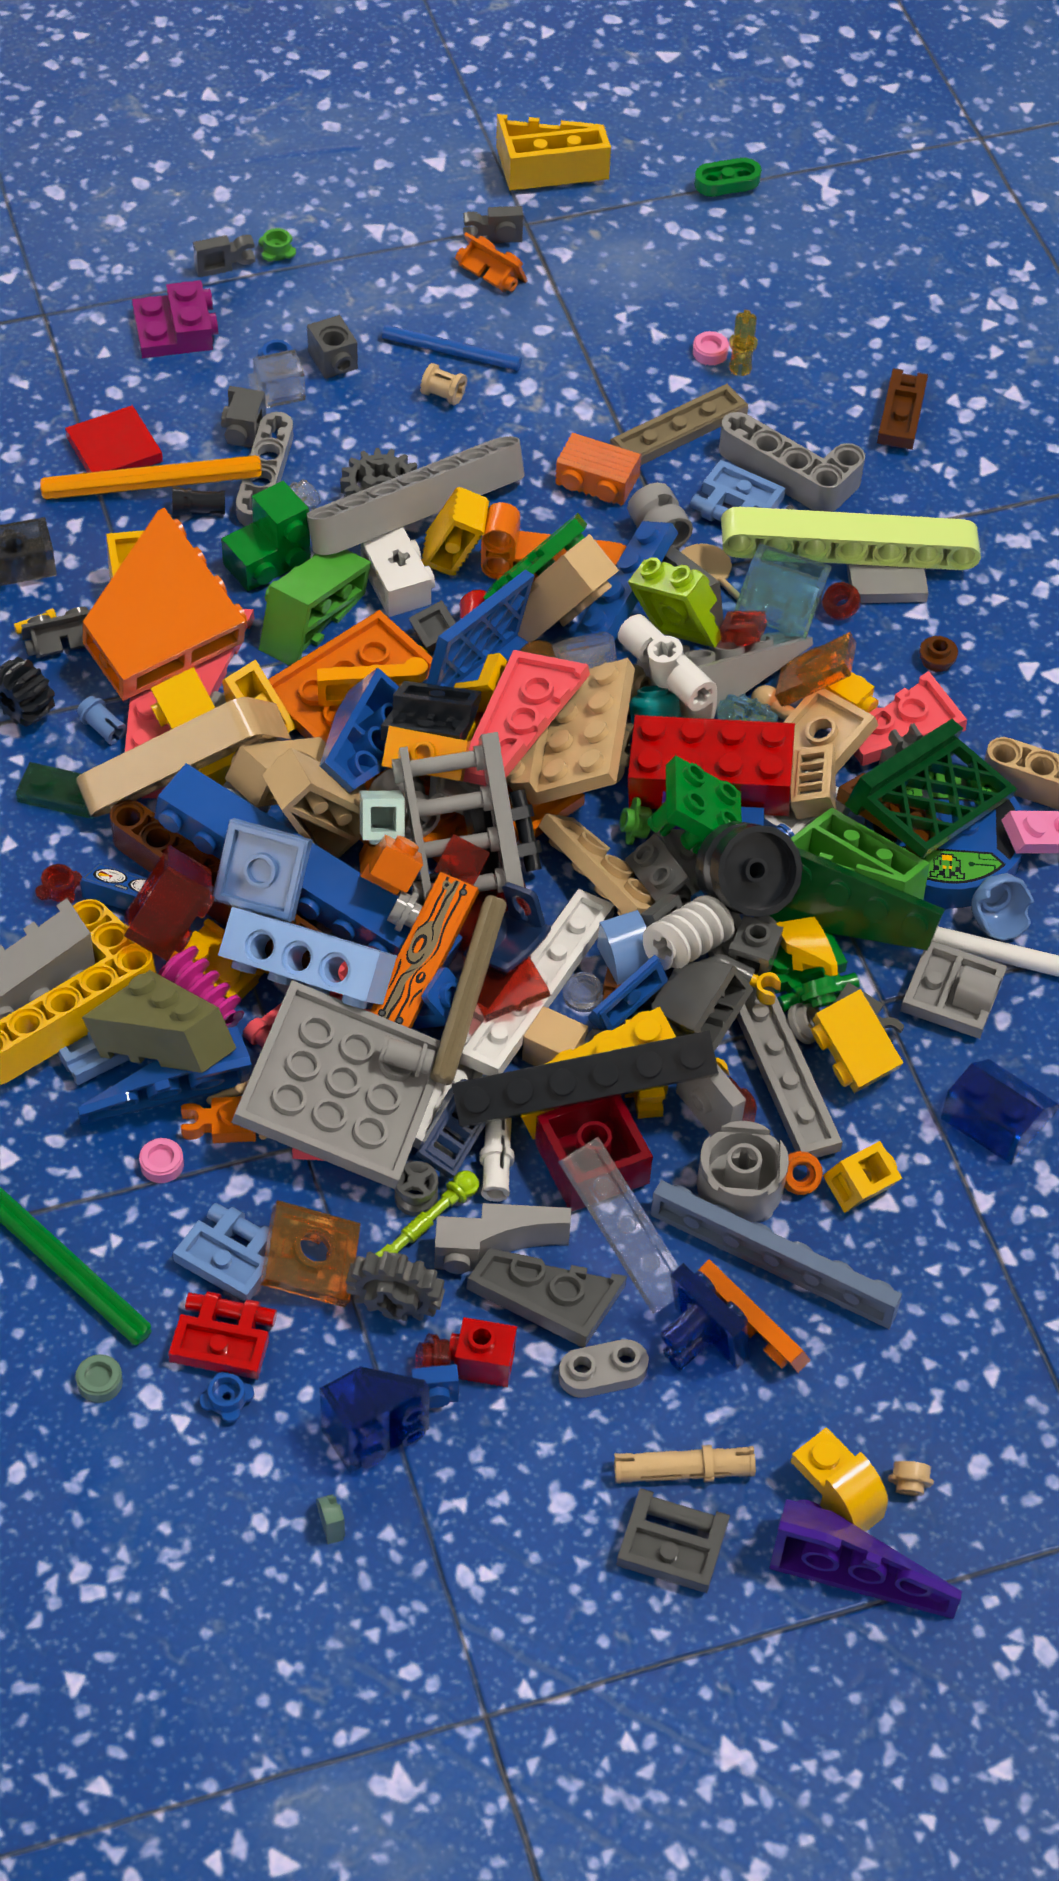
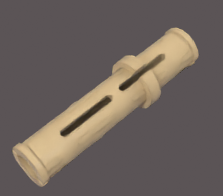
M702 1445V1449L691 1451H661L634 1454L614 1453L616 1484L634 1481H664L703 1478L704 1482H714V1478L729 1476L752 1477L756 1474L753 1446L712 1449V1445Z

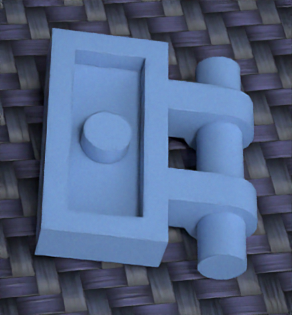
M720 459L703 481L702 493L709 495V497L706 499L695 494L690 502V508L701 512V517L709 521L714 519L721 521L722 514L728 509L722 506L724 502L734 507L776 509L784 499L785 487Z
M214 1203L208 1211L207 1218L217 1223L215 1227L212 1228L198 1220L174 1250V1262L243 1302L246 1299L251 1300L273 1271L272 1261L266 1259L263 1255L270 1253L282 1260L287 1255L290 1244L278 1238V1233L268 1226L260 1228L246 1220L245 1214L236 1208L231 1207L227 1209L218 1203ZM236 1234L250 1243L245 1247L231 1239L230 1236Z

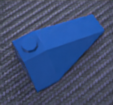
M378 667L347 692L335 714L319 765L349 793L388 768L381 766L386 741L381 740V724L393 710V694L399 686Z

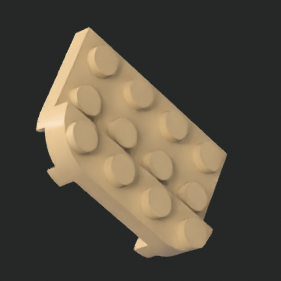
M629 658L604 663L589 669V677L506 777V783L512 791L525 789L526 797L531 804H541L616 784L635 667Z

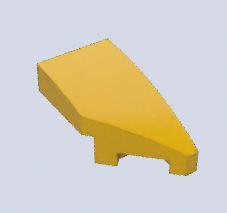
M815 917L777 922L778 926L784 927L781 946L787 954H792L793 970L804 971L805 969L823 967L825 975H838L836 958L822 927Z

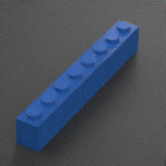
M187 763L157 798L154 818L170 832L179 833L192 841L201 852L212 854L220 860L229 821L233 818L301 836ZM312 843L297 907L300 914L307 919L316 920L332 930L333 934L338 938L398 956L412 929L403 925L399 932L394 929L395 924L387 921L398 896L362 878L360 872ZM457 936L442 968H448L456 958L462 936Z

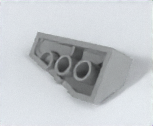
M790 631L746 636L743 638V644L739 642H722L720 640L715 648L709 646L707 650L690 651L688 645H683V653L715 682L717 686L716 709L728 706L813 645V638Z

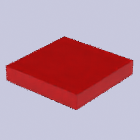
M133 405L65 428L66 438L87 473L147 467L163 462L162 451Z

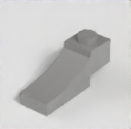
M483 1203L482 1218L437 1216L435 1269L446 1270L454 1274L473 1271L489 1248L511 1252L536 1246H569L571 1208Z

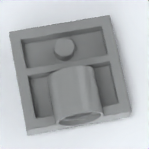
M932 941L928 951L924 950L900 1011L980 1039L1004 979L1007 966Z

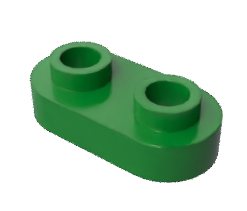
M736 158L706 163L696 169L694 186L699 193L707 197L753 190L760 184L761 166L750 158Z

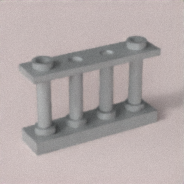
M498 732L481 734L479 745L473 746V751L411 761L408 747H400L398 758L391 760L395 784L403 783L412 841L419 847L418 852L422 853L423 866L418 873L419 881L412 883L413 892L419 894L416 903L423 906L434 883H430L427 858L490 848L491 852L498 851L500 868H494V873L459 878V880L478 887L479 892L497 889V892L501 893L503 892V885L507 882L524 887ZM476 767L477 771L484 770L486 786L480 787L478 792L423 801L416 800L413 777ZM483 808L484 811L491 810L493 827L487 828V832L429 842L423 841L421 817Z

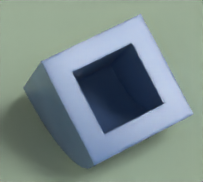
M638 910L599 922L597 948L617 985L625 982L649 960L643 946V934L647 927Z

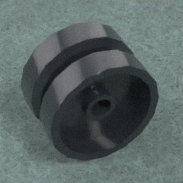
M740 821L720 825L707 835L697 852L695 865L698 886L704 895L718 899L731 912L756 917L778 913L788 905L800 887L803 870L800 852L790 836L776 827Z

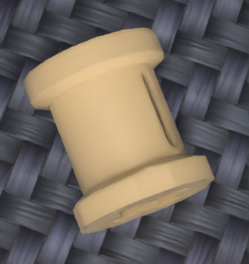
M431 363L426 368L422 377L420 391L425 395L432 393L448 399L449 404L456 405L464 395L467 376L462 373L457 375L440 370L439 365Z

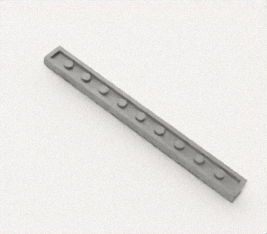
M672 829L666 837L661 836L659 830L656 834L689 876L690 880L685 884L690 889L691 895L700 890L695 873L697 854L693 853V848L689 851L681 843L680 837L686 830ZM730 911L735 927L733 937L726 942H722L716 948L711 949L708 952L709 957L719 954L728 956L730 944L733 942L742 921L739 913ZM753 987L752 993L736 1018L795 1151H805L811 1153L816 1158L840 1152L842 1140L773 988H763L775 995V1003L765 1005L759 1002L756 996V988Z

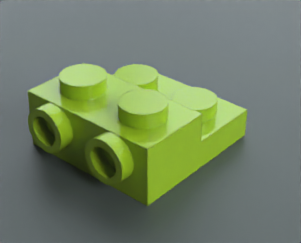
M655 557L643 560L629 579L628 584L650 622L665 635L715 648L723 638V635L715 622L714 615L710 612L717 598L709 585V579L698 570H690L687 565L674 567L667 562L661 563Z

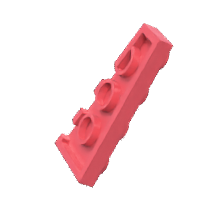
M513 650L473 735L469 751H473V746L479 745L481 734L498 732L505 777H507L589 677L588 664ZM476 767L466 768L463 781L486 786L484 770L477 771Z

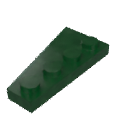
M798 848L803 866L801 884L788 905L778 913L768 915L776 923L815 917L826 933L928 951L945 909Z

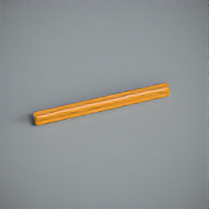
M252 455L51 476L41 479L40 490L42 497L48 500L259 478L262 475V464L259 456Z

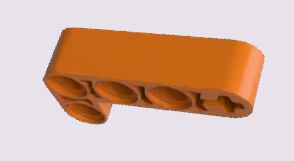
M506 502L492 504L488 507L485 533L481 539L482 571L491 578L499 579L551 534L520 531L521 515L515 506ZM595 540L614 565H616L626 546L617 542ZM563 548L553 559L557 561L567 551ZM536 573L533 574V575H535V576H534V579H536V578L538 577L537 574H536Z

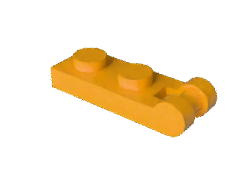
M413 657L408 659L405 664L317 669L319 706L341 705L347 692L377 667L399 687L404 681L422 683L428 676V664L420 657Z

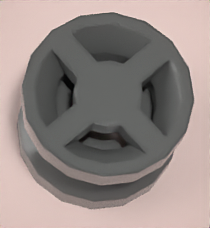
M411 1161L405 1164L400 1180L395 1188V1203L404 1214L417 1216L421 1212L426 1213L438 1202V1175L435 1169L428 1163ZM415 1190L419 1191L421 1194L409 1193V1191Z

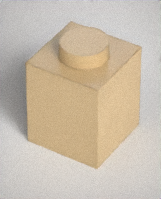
M543 1006L523 1036L522 1060L534 1066L543 1065L553 1060L558 1053L568 1049L573 1050L587 1043L588 1026Z

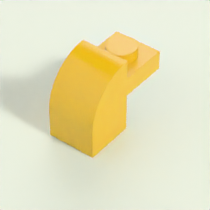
M827 1427L792 1454L791 1463L822 1494L820 1502L822 1509L833 1511L865 1532L884 1518L888 1497L880 1476L862 1452L854 1456Z

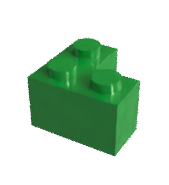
M284 480L252 495L253 523L221 538L223 565L247 592L271 582L274 578L292 570L296 566H300L311 558L310 531L307 520L309 508Z

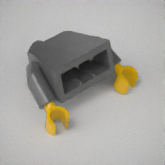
M719 954L698 962L689 961L683 968H675L669 976L668 982L652 995L649 1000L652 1002V1010L659 1006L661 1007L676 1037L710 1030L715 1052L752 993L753 987L756 988V996L759 1002L765 1005H772L775 1003V995L763 988L772 987L780 991L781 981L775 973L766 972L758 976L754 974L755 969L727 955ZM716 1058L717 1065L729 1076L727 1064L724 1060Z

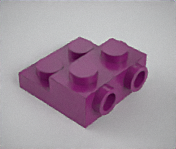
M201 280L166 284L167 295L132 299L142 359L213 350L212 335L218 334L216 313L208 314L209 310H213L212 294L210 289H203Z

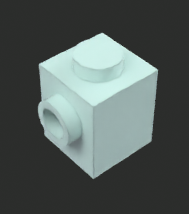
M401 790L360 791V834L362 840H369V844L376 845L385 834L394 839L398 835L405 837V798Z

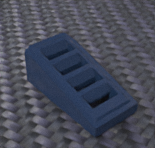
M452 1087L448 1090L415 1154L449 1179L456 1175L486 1124L460 1127L459 1120L452 1116L453 1113L458 1116ZM443 1129H447L449 1132H451L461 1140L457 1141L456 1139L448 1135L446 1132H444ZM435 1142L453 1153L452 1157L435 1147Z

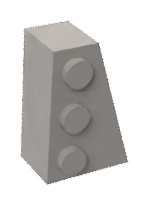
M68 898L56 905L60 912L39 927L34 921L26 926L23 930L27 935L6 950L0 945V1020L95 964L91 933Z

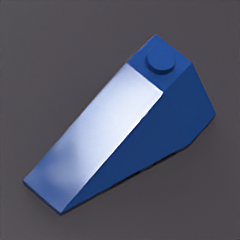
M238 1027L228 1028L237 1049L203 1073L161 1067L159 1061L155 1060L79 1106L78 1118L80 1125L221 1092L248 1081L252 1063Z

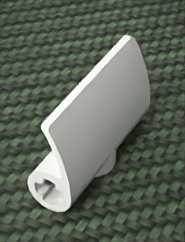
M641 614L629 617L618 631V640L638 659L636 665L644 669L646 676L651 680V685H657L660 688L672 691L680 700L681 715L684 718L714 719L717 706V686L715 682L683 653V646L680 640L672 636H665Z

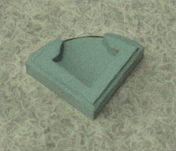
M331 1494L316 1498L327 1544L343 1541L345 1537V1519L340 1504H337L336 1496Z

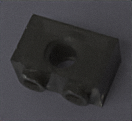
M45 517L0 525V586L57 576L54 551Z

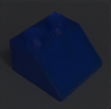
M987 1059L971 1063L948 1090L940 1119L1012 1165L1059 1109V1104L995 1062Z

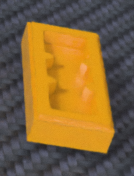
M389 726L381 766L392 768L391 760L398 758L400 747H408L411 761L469 751L471 741ZM465 769L428 775L463 782Z

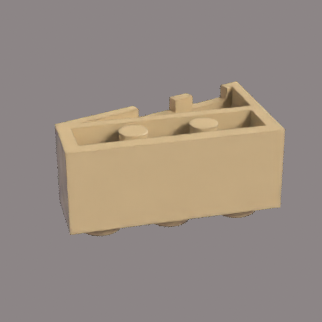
M590 534L534 579L518 636L529 642L528 646L558 621L563 627L612 587L608 580L619 570Z

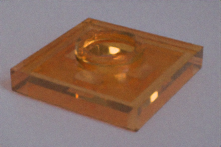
M851 632L819 647L810 649L781 667L775 697L781 707L792 704L851 675L856 649V641Z
M277 1200L272 1207L260 1285L345 1308L350 1302L351 1294L346 1292L348 1285L345 1282L350 1264L354 1263L357 1254L361 1223ZM301 1240L312 1241L318 1245L322 1241L328 1249L326 1260L319 1262L307 1258L301 1249Z

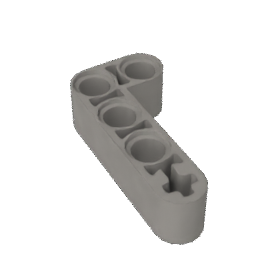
M729 413L722 419L719 443L721 456L748 472L785 487L786 495L814 511H835L861 485L865 453L857 445L849 443L840 444L825 458H822L745 413Z

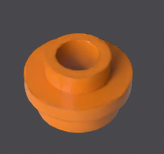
M795 1151L788 1154L789 1164L784 1188L796 1195H805L813 1192L819 1186L823 1176L819 1160L811 1153L805 1151ZM797 1165H805L807 1168V1175L802 1180L793 1178L792 1172Z

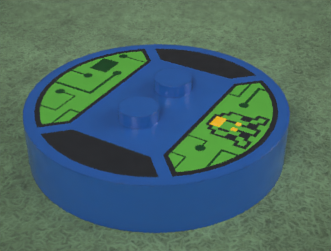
M952 762L954 765L968 767L967 765ZM929 772L930 779L945 782L943 774ZM955 777L957 785L971 787L970 780ZM981 782L982 790L999 793L990 784ZM906 786L907 794L923 797L922 789ZM932 792L934 800L949 803L948 795ZM1014 796L923 858V860L930 863L924 901L941 908L971 906L975 891L987 877L1004 873L1014 876L1017 874L1023 853L1015 852L1001 821L1009 811H1022L1020 804ZM959 797L960 805L975 808L974 800ZM936 812V817L939 820L953 823L952 815ZM865 819V827L907 850L905 843L887 834L880 827Z

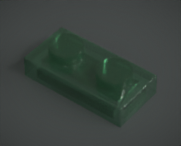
M29 762L16 791L18 802L90 819L95 818L90 816L75 780L81 773Z

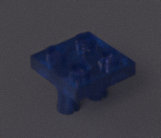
M683 1263L670 1274L675 1309L681 1315L660 1333L661 1339L667 1346L663 1349L664 1356L678 1371H682L693 1359L710 1346L715 1348L736 1369L740 1368L750 1358L749 1335L746 1324L748 1322L747 1317L736 1304L731 1301L725 1304L715 1294L716 1288L704 1273L697 1271L694 1274Z

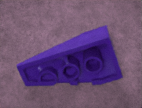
M786 1499L769 1569L954 1619L962 1596L961 1590L833 1511L822 1509L819 1504L813 1501H792Z

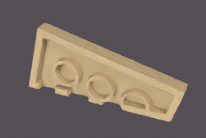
M549 813L545 814L538 827L550 838V845L556 850L565 853L572 861L571 866L573 869L593 882L596 893L610 900L619 909L617 911L619 916L636 910L641 915L656 903L641 881L634 878L635 873L627 862L616 856L606 855L610 847L576 819Z

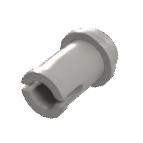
M385 1035L378 1063H386L414 1071L416 1077H419L420 1073L429 1075L435 1050L428 1049L427 1043H424L423 1047L389 1038L390 1036Z

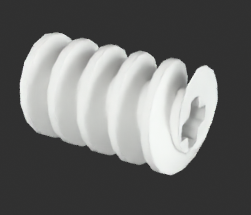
M708 895L699 896L645 929L643 934L645 953L649 959L653 955L659 957L664 970L671 967L683 968L689 961L693 962L700 955L706 954L711 949L722 944V942L732 938L735 931L734 920L730 911L718 899Z

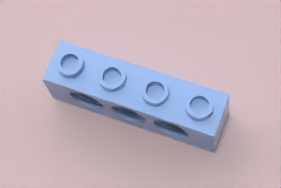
M236 907L231 908L218 956L233 960L231 965L233 969L250 974H255L257 968L269 971L268 980L289 986L293 979L306 983L305 986L327 995L330 994V991L342 994L344 1004L361 1009H366L368 1002L383 1005L397 955ZM272 939L274 945L273 952L267 958L265 947L267 942ZM308 950L310 953V963L304 969L302 966V956ZM345 961L348 967V972L346 977L341 981L338 975V970L340 965Z

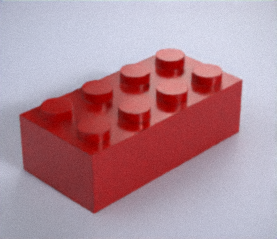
M635 715L628 772L629 807L632 805L634 797L641 799V806L650 807V809H658L661 806L663 791L666 792V764L676 755L689 763L697 764L705 772L719 780L731 783L737 790L741 791V807L764 808V815L789 816L795 723Z

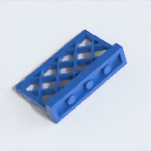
M524 570L439 635L428 678L422 683L454 687L455 683L478 680L489 654L501 653L509 661L513 650L526 652L529 642L518 636L535 575Z

